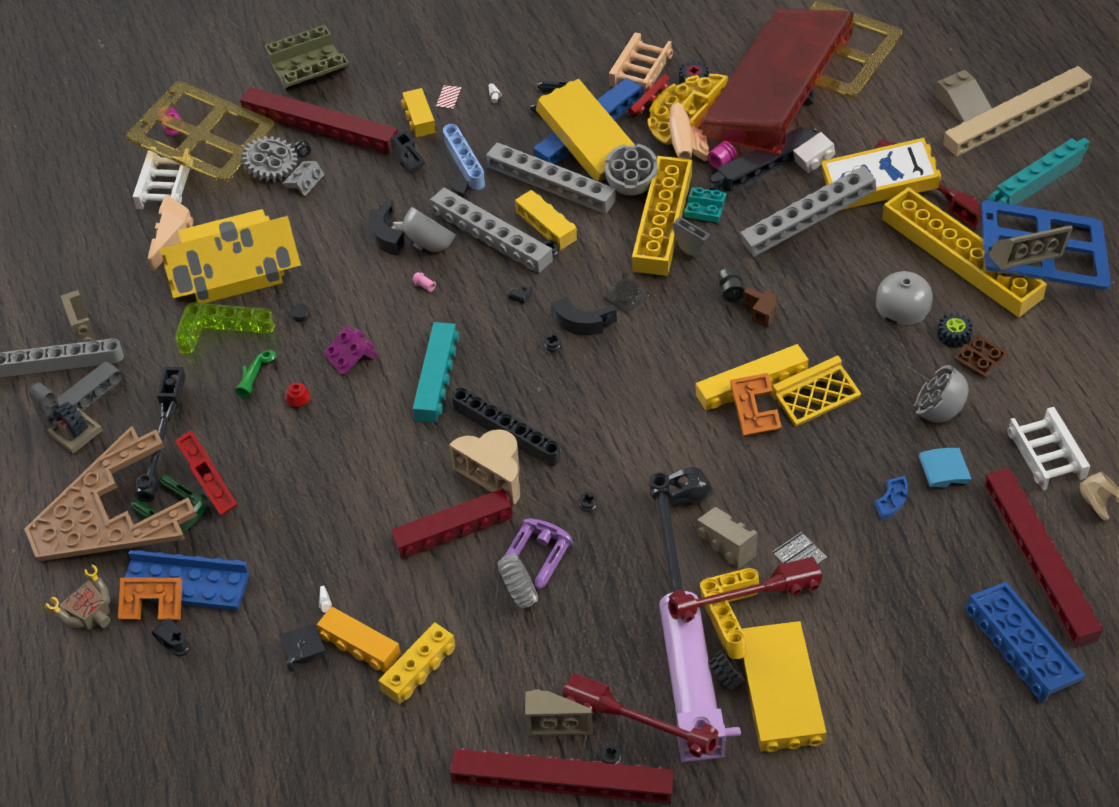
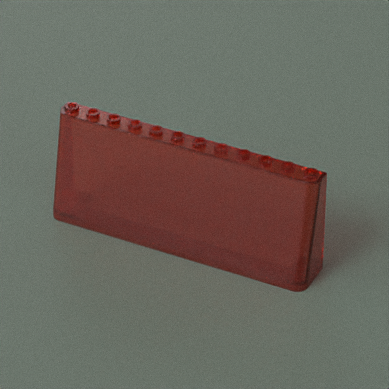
M777 9L774 11L771 19L766 22L765 28L760 31L759 37L754 40L751 49H748L745 58H742L739 67L735 68L733 76L728 79L727 85L722 88L719 97H716L713 106L708 109L707 115L702 118L700 124L702 135L780 154L786 145V130L839 44L847 45L853 36L854 13L852 11Z

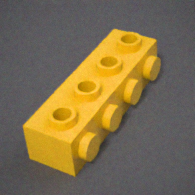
M434 622L378 680L381 692L398 704L410 698L413 690L425 682L427 676L440 666L441 661L446 656L452 654L456 647L454 635Z

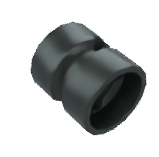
M734 267L723 269L718 274L722 297L727 302H737L743 298L745 290L741 272Z

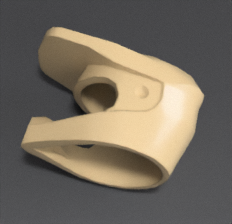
M1103 472L1091 475L1080 483V491L1086 502L1092 506L1101 519L1108 520L1109 515L1106 510L1108 498L1111 495H1115V500L1119 503L1118 486Z

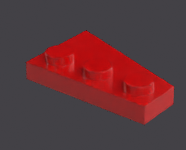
M664 74L629 109L628 113L632 117L636 113L639 115L646 108L644 106L646 103H651L657 97L656 94L659 91L662 92L666 89L670 78Z

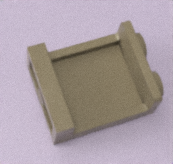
M76 290L61 295L77 343L96 341L79 291Z

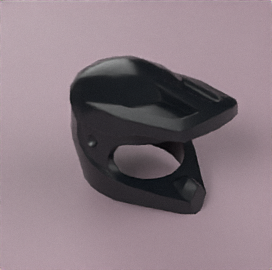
M685 468L668 476L669 485L680 489L670 495L669 503L672 508L706 501L713 494L710 481L699 468ZM684 476L688 478V481L686 483L678 481L681 477Z

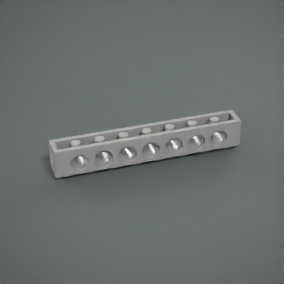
M498 142L486 154L488 168L603 214H606L616 202L615 188Z
M865 166L855 169L844 177L838 178L833 183L823 186L820 190L792 203L785 209L777 211L772 216L746 228L741 232L742 243L751 255L755 257L876 191V179Z
M443 188L430 199L431 210L435 215L444 218L447 222L482 240L488 246L496 248L502 254L513 258L516 262L522 263L530 270L540 273L553 261L552 248L450 190Z

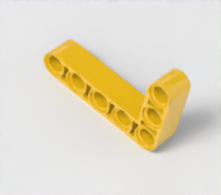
M747 568L704 579L700 583L701 598L759 584L758 571ZM758 593L704 606L727 655L732 659L743 658L746 654L745 635L729 602L754 596Z

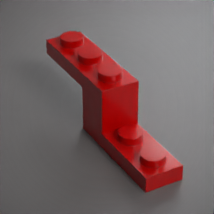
M190 430L175 440L191 465L192 472L219 514L223 516L237 507L238 503L223 482V477L194 432Z

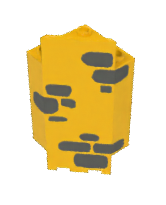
M263 209L178 230L181 243L160 248L173 298L195 293L198 305L283 283L281 278L284 275L283 270L301 266L288 216L270 220L268 215H264Z

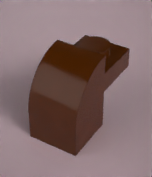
M749 287L744 290L743 304L752 307V321L769 327L776 317V296L768 289L764 294Z

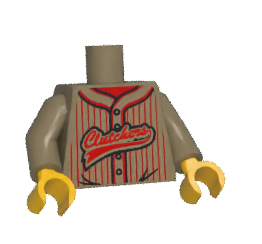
M91 565L95 571L94 574H89L86 569L84 572L86 577L92 578V582L88 580L60 605L55 597L50 598L55 607L49 606L48 603L45 604V609L49 612L54 611L56 613L55 616L67 627H83L91 630L96 624L104 628L110 623V618L107 616L110 613L108 606L110 603L109 590L101 577L98 578L96 575L97 567L95 565Z

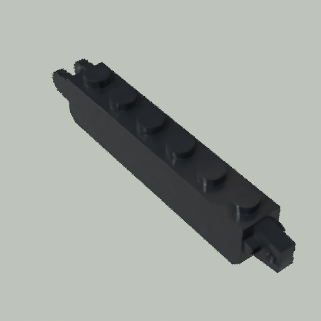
M801 126L717 168V173L710 177V182L712 183L710 190L720 191L725 188L727 191L732 192L795 160L793 150L820 132L814 127L805 130Z

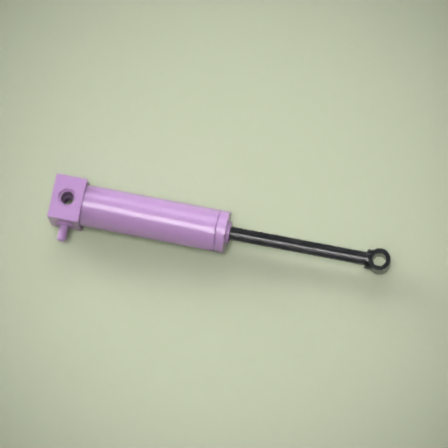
M657 472L650 477V495L656 500L671 590L670 594L665 595L660 600L659 607L676 708L677 727L691 732L694 727L701 728L704 723L715 727L719 733L718 746L711 756L702 754L700 758L693 756L689 752L690 748H688L687 740L677 737L681 762L724 758L726 737L740 736L741 730L740 727L725 728L721 708L717 709L700 607L697 608V613L694 615L695 618L688 623H683L681 618L673 619L669 613V596L677 590H683L668 503L670 496L669 477L663 472ZM685 591L686 595L691 594L695 599H698L694 593Z

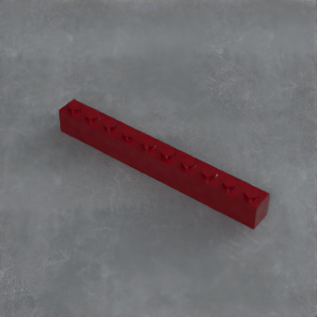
M251 87L240 99L244 113L388 154L392 152L391 138L398 134L397 128Z
M1009 468L986 474L985 489L1075 648L1098 642L1103 631L1102 624L1095 618L1090 603H1087L1084 599L1082 589L1076 585L1071 570L1065 566L1063 556L1055 549L1053 539L1047 535L1043 522L1039 521L1036 516L1035 508L1029 504L1025 491L1021 490L1018 485L1017 477L1011 473Z
M463 748L461 750L454 749L450 770L451 781L455 784L664 804L672 803L674 770L666 767L651 768L645 765L608 764L601 761H581L575 758L566 760L554 756L544 758L532 754L523 756L515 755L511 752L502 754L489 750L480 752Z

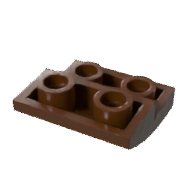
M976 334L968 345L965 344L954 356V359L987 378L1006 360L1008 352Z

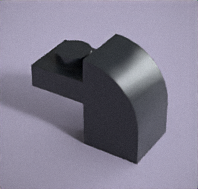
M404 130L391 138V146L400 165L404 164L411 173L424 166L425 161L415 150L416 141L407 130Z

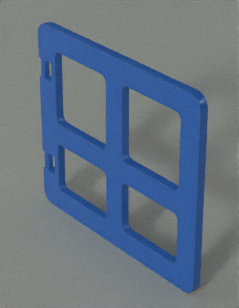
M988 200L982 202L984 266L987 270L1100 290H1108L1110 288L1111 279L1104 228L1100 220ZM997 213L1034 219L1037 224V232L1051 230L1050 222L1089 229L1091 242L1069 239L1065 250L1093 255L1096 277L1058 271L1055 269L1054 258L1040 261L1041 267L1022 265L1001 270L989 257V251H991L994 242L999 241V239H1009L1032 233L999 227L997 224Z

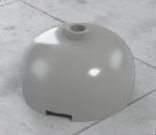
M637 144V146L620 145L613 149L606 158V179L611 187L623 195L634 196L646 192L650 188L651 181L658 174L655 154L649 148Z
M413 207L410 208L404 217V233L414 242L413 246L419 250L424 248L430 252L444 251L451 245L456 234Z
M900 271L892 273L883 279L877 289L876 308L879 314L885 319L887 317L897 321V324L911 325L924 320L932 307L933 294L929 283L922 276L913 272Z
M950 365L938 369L935 372L937 376L929 383L926 382L917 396L914 407L919 408L915 413L929 422L944 423L951 420L963 409L969 392L967 380Z

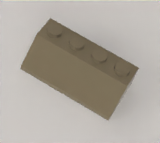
M1070 225L995 241L989 257L1001 270L1062 257L1073 227Z

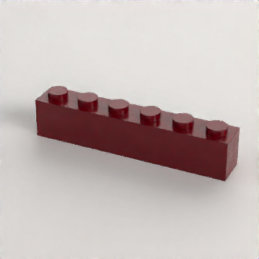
M502 488L390 529L392 540L401 559L411 557L421 551L430 550L440 544L449 543L459 537L468 536L473 532L487 529L500 522H506L513 518L512 506Z

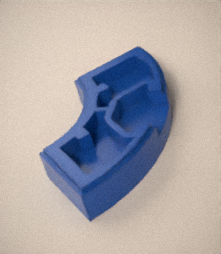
M905 476L886 480L887 492L882 498L875 500L874 505L881 520L893 516L904 505L908 492V483Z

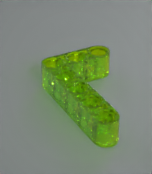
M190 303L185 307L175 334V340L179 352L187 355L194 351L202 328L269 333L274 330L275 323L272 312L265 308Z

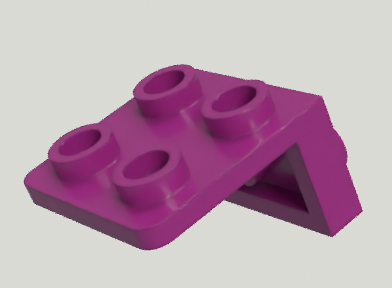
M347 325L324 351L325 357L342 375H346L363 354L373 360L378 355L374 350L375 345L369 340L364 339L365 334L358 328L354 330Z

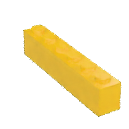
M796 344L697 382L696 397L705 411L718 408L728 402H734L730 380L768 373L772 386L807 370L809 359L799 345Z

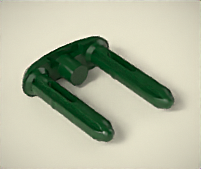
M160 475L158 480L162 486L182 499L189 498L197 516L179 525L182 532H185L197 522L207 509V496L197 494L168 475ZM134 500L131 502L132 510L145 519L158 513L141 501Z

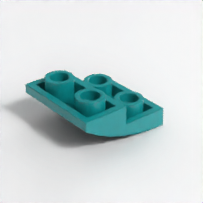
M692 187L688 196L684 217L719 223L726 193L719 190L712 191L700 187Z

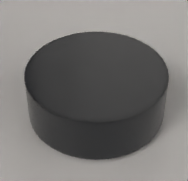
M297 304L291 310L295 321L302 322L310 317L309 307L305 304Z

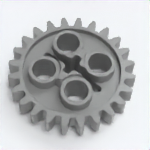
M264 136V140L257 137V142L252 139L251 144L247 143L242 152L244 170L248 169V174L253 173V178L259 176L260 181L266 178V182L269 179L275 182L276 178L282 181V176L288 178V174H291L296 169L298 161L295 148H291V144L286 145V140L280 142L279 137L274 140L273 136L270 139Z

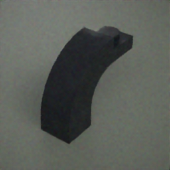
M386 199L383 205L379 207V210L372 209L369 216L372 240L378 248L397 256L405 244L403 231L387 226L395 210L393 200Z
M568 297L551 302V312L554 320L560 327L574 334L603 333V326L617 322V309L614 304L596 311L585 312L575 308Z

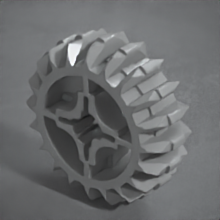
M513 553L499 560L498 569L515 603L524 609L537 602L538 595L519 557Z

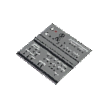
M802 532L773 551L783 563L814 557L818 564L827 557Z

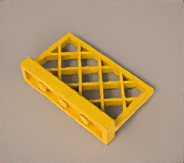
M835 356L773 385V391L770 395L774 401L777 400L795 427L861 397L860 391L842 367V360L839 356ZM839 372L843 377V381L831 379L832 375ZM818 381L828 383L826 389L816 387L815 384ZM829 385L841 386L840 392L828 390ZM843 387L851 389L854 394L849 396L841 393ZM803 388L812 390L810 397L799 394V391ZM813 392L825 394L824 399L812 398ZM826 396L838 397L837 402L830 403L825 401ZM783 397H794V404L785 402ZM797 398L809 401L807 408L796 405ZM810 402L822 405L821 409L817 411L809 409ZM794 410L805 412V416L797 420L793 412Z

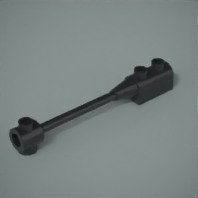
M164 367L157 393L161 420L158 433L162 442L168 422L179 407L186 379L183 367ZM171 375H177L178 378L175 379ZM161 449L152 453L147 474L140 475L136 479L135 497L141 502L148 503L155 499L158 480L154 477Z

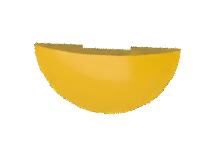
M709 74V77L699 78L698 75L686 78L682 84L677 86L672 84L658 95L649 109L650 118H648V125L653 136L666 145L672 144L669 118L670 108L676 103L684 106L690 120V126L698 128L715 108L725 89L728 76Z

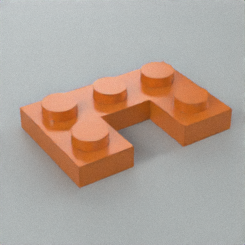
M768 373L730 380L743 437L781 430L778 410L758 413L754 397L772 393L773 390Z
M120 578L118 619L141 620L142 599H159L158 619L166 620L170 618L171 620H181L182 578Z

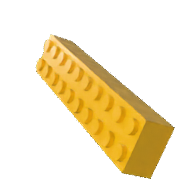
M906 188L884 204L883 221L1018 318L1044 299L1047 283L1041 279L987 270L984 266L983 239L911 188Z

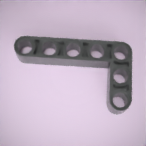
M104 362L58 398H56L54 392L42 383L34 384L29 391V395L40 421L50 428L58 422L53 415V411L64 402H69L73 407L75 406L81 411L85 410L118 384L122 379L123 373L110 362Z

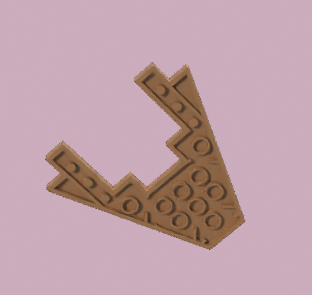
M130 427L25 528L32 550L38 561L185 539L179 525L197 516L189 498L135 525L128 511L109 519L100 496L118 488L112 473L165 447L157 430L139 438L134 427Z

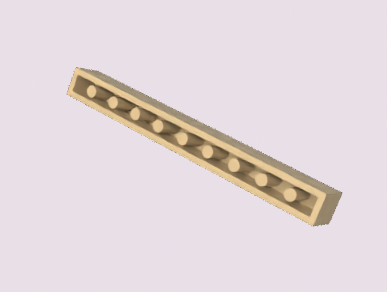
M1079 66L1070 69L1007 102H1003L993 109H989L983 114L977 115L947 130L944 135L943 145L957 157L1088 91L1092 77Z

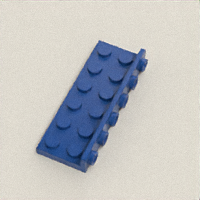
M143 550L129 551L130 563L125 578H182L181 605L239 611L250 574L246 562L240 560L229 561L220 558L210 559L201 556L191 557L182 554L172 555L162 552L152 553ZM142 599V601L159 602V599Z
M1007 582L970 596L965 606L968 615L973 618L1042 703L1047 701L1050 694L1083 681L1086 675Z

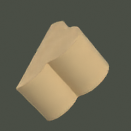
M492 430L485 433L480 439L474 436H463L455 439L449 445L454 470L490 492L503 488L510 504L514 506L520 498V467L517 441L510 432Z

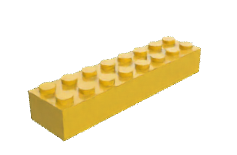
M657 156L658 174L651 181L632 254V272L668 276L677 240L672 224L679 216L682 217L692 177V160Z

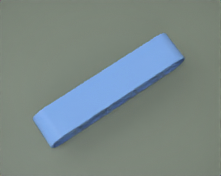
M454 124L444 126L445 145L466 181H469V186L473 190L482 189L485 186L484 171L459 128Z

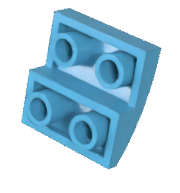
M940 448L919 453V459L931 487L947 488L950 483L968 484L971 481V476L960 448Z

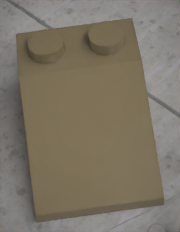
M966 70L937 81L935 97L961 123L992 109L976 79Z
M538 689L526 691L525 716L528 736L593 735L592 711L590 708L549 691Z

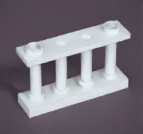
M149 148L133 194L136 209H143L147 201H163L166 194H148L152 188L173 189L171 195L168 196L181 204L182 192L190 167H193V158L190 157L189 150H185L183 158H161L157 155L156 149ZM160 164L180 165L179 170H158L157 166ZM156 176L176 177L175 182H152Z
M1055 407L1048 408L1044 419L1019 427L1015 418L1010 420L1009 428L1007 429L1008 435L1014 440L1031 469L1035 482L1041 486L1042 490H1047L1050 478L1070 472L1076 473L1079 480L1087 478L1090 465ZM1045 427L1052 433V435L1028 441L1024 433ZM1053 442L1058 443L1061 448L1060 450L1039 456L1032 449ZM1061 457L1067 458L1070 463L1069 465L1045 471L1041 464Z

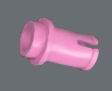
M422 272L415 273L412 278L414 285L421 286L428 292H432L436 287V282L425 277Z

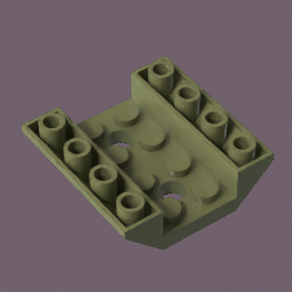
M326 25L265 45L272 68L284 89L349 66V62L344 54H339L335 49L331 33Z

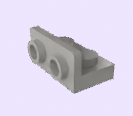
M305 161L291 173L283 184L286 188H298L304 196L324 176V173L316 161Z

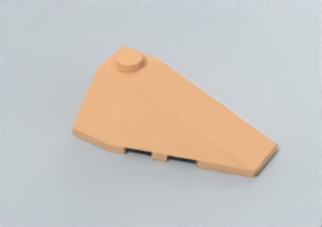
M165 195L160 206L159 215H161L160 223H156V239H152L147 258L151 271H155L163 262L160 248L180 243L178 230L189 228L193 225V218L190 216L189 209L168 195Z

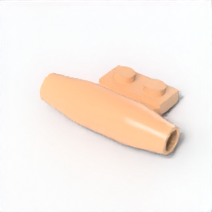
M673 104L670 108L669 126L672 144L678 158L690 159L693 153L703 161H706L709 153L706 133L695 126H690V120L682 104Z

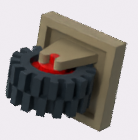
M64 402L53 411V415L58 422L47 430L53 439L74 454L98 435L102 428L75 406L73 407L69 402Z

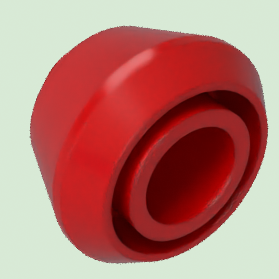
M293 383L287 388L285 401L292 407H301L308 403L311 394L303 384Z

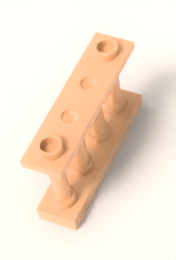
M635 32L609 72V86L615 87L619 81L621 82L628 78L636 84L643 86L644 95L654 85L668 59H671L673 55L671 41H668L664 48L643 43L641 41V34ZM645 50L660 55L658 58L638 54V51ZM638 60L653 64V66L649 69L631 64V62ZM631 70L647 76L645 79H641L624 73Z

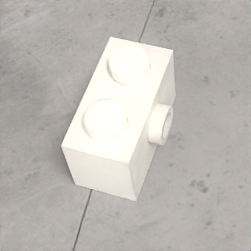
M822 132L793 150L795 162L807 173L817 169L821 165V161L829 160L835 155L834 143Z

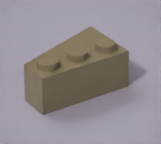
M714 507L697 519V533L702 539H706L715 551H719L729 564H733L739 569L756 556L758 532L755 530L749 532L745 529V524L741 522L736 524L731 521L732 516Z

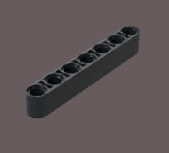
M459 387L453 390L452 401L456 412L489 431L505 430L510 432L516 438L519 449L546 465L554 466L560 462V445L557 441L465 388Z

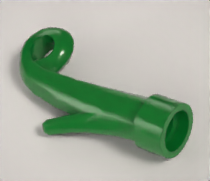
M265 350L261 352L252 362L249 369H247L246 365H243L242 380L235 389L238 396L242 398L250 396L253 389L252 385L262 363L274 361L276 358L275 351Z

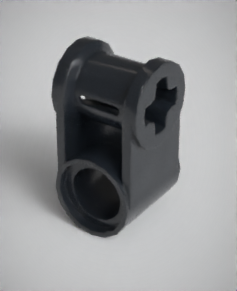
M167 618L151 631L155 639L174 655L184 656L189 652L190 644L186 640L185 632L170 618Z

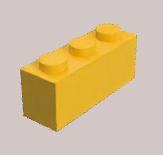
M422 88L403 92L401 104L403 110L406 109L407 121L410 120L411 132L414 131L416 138L436 133L434 118Z

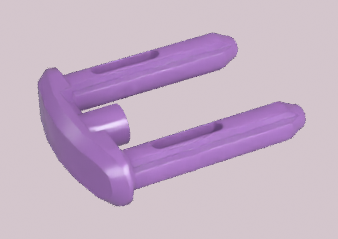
M528 518L521 521L522 527L504 556L513 553L519 556L532 533L538 535L536 540L543 546H546L551 538L557 540L535 579V588L541 589L546 586L565 551L573 545L571 536L560 527L546 521Z

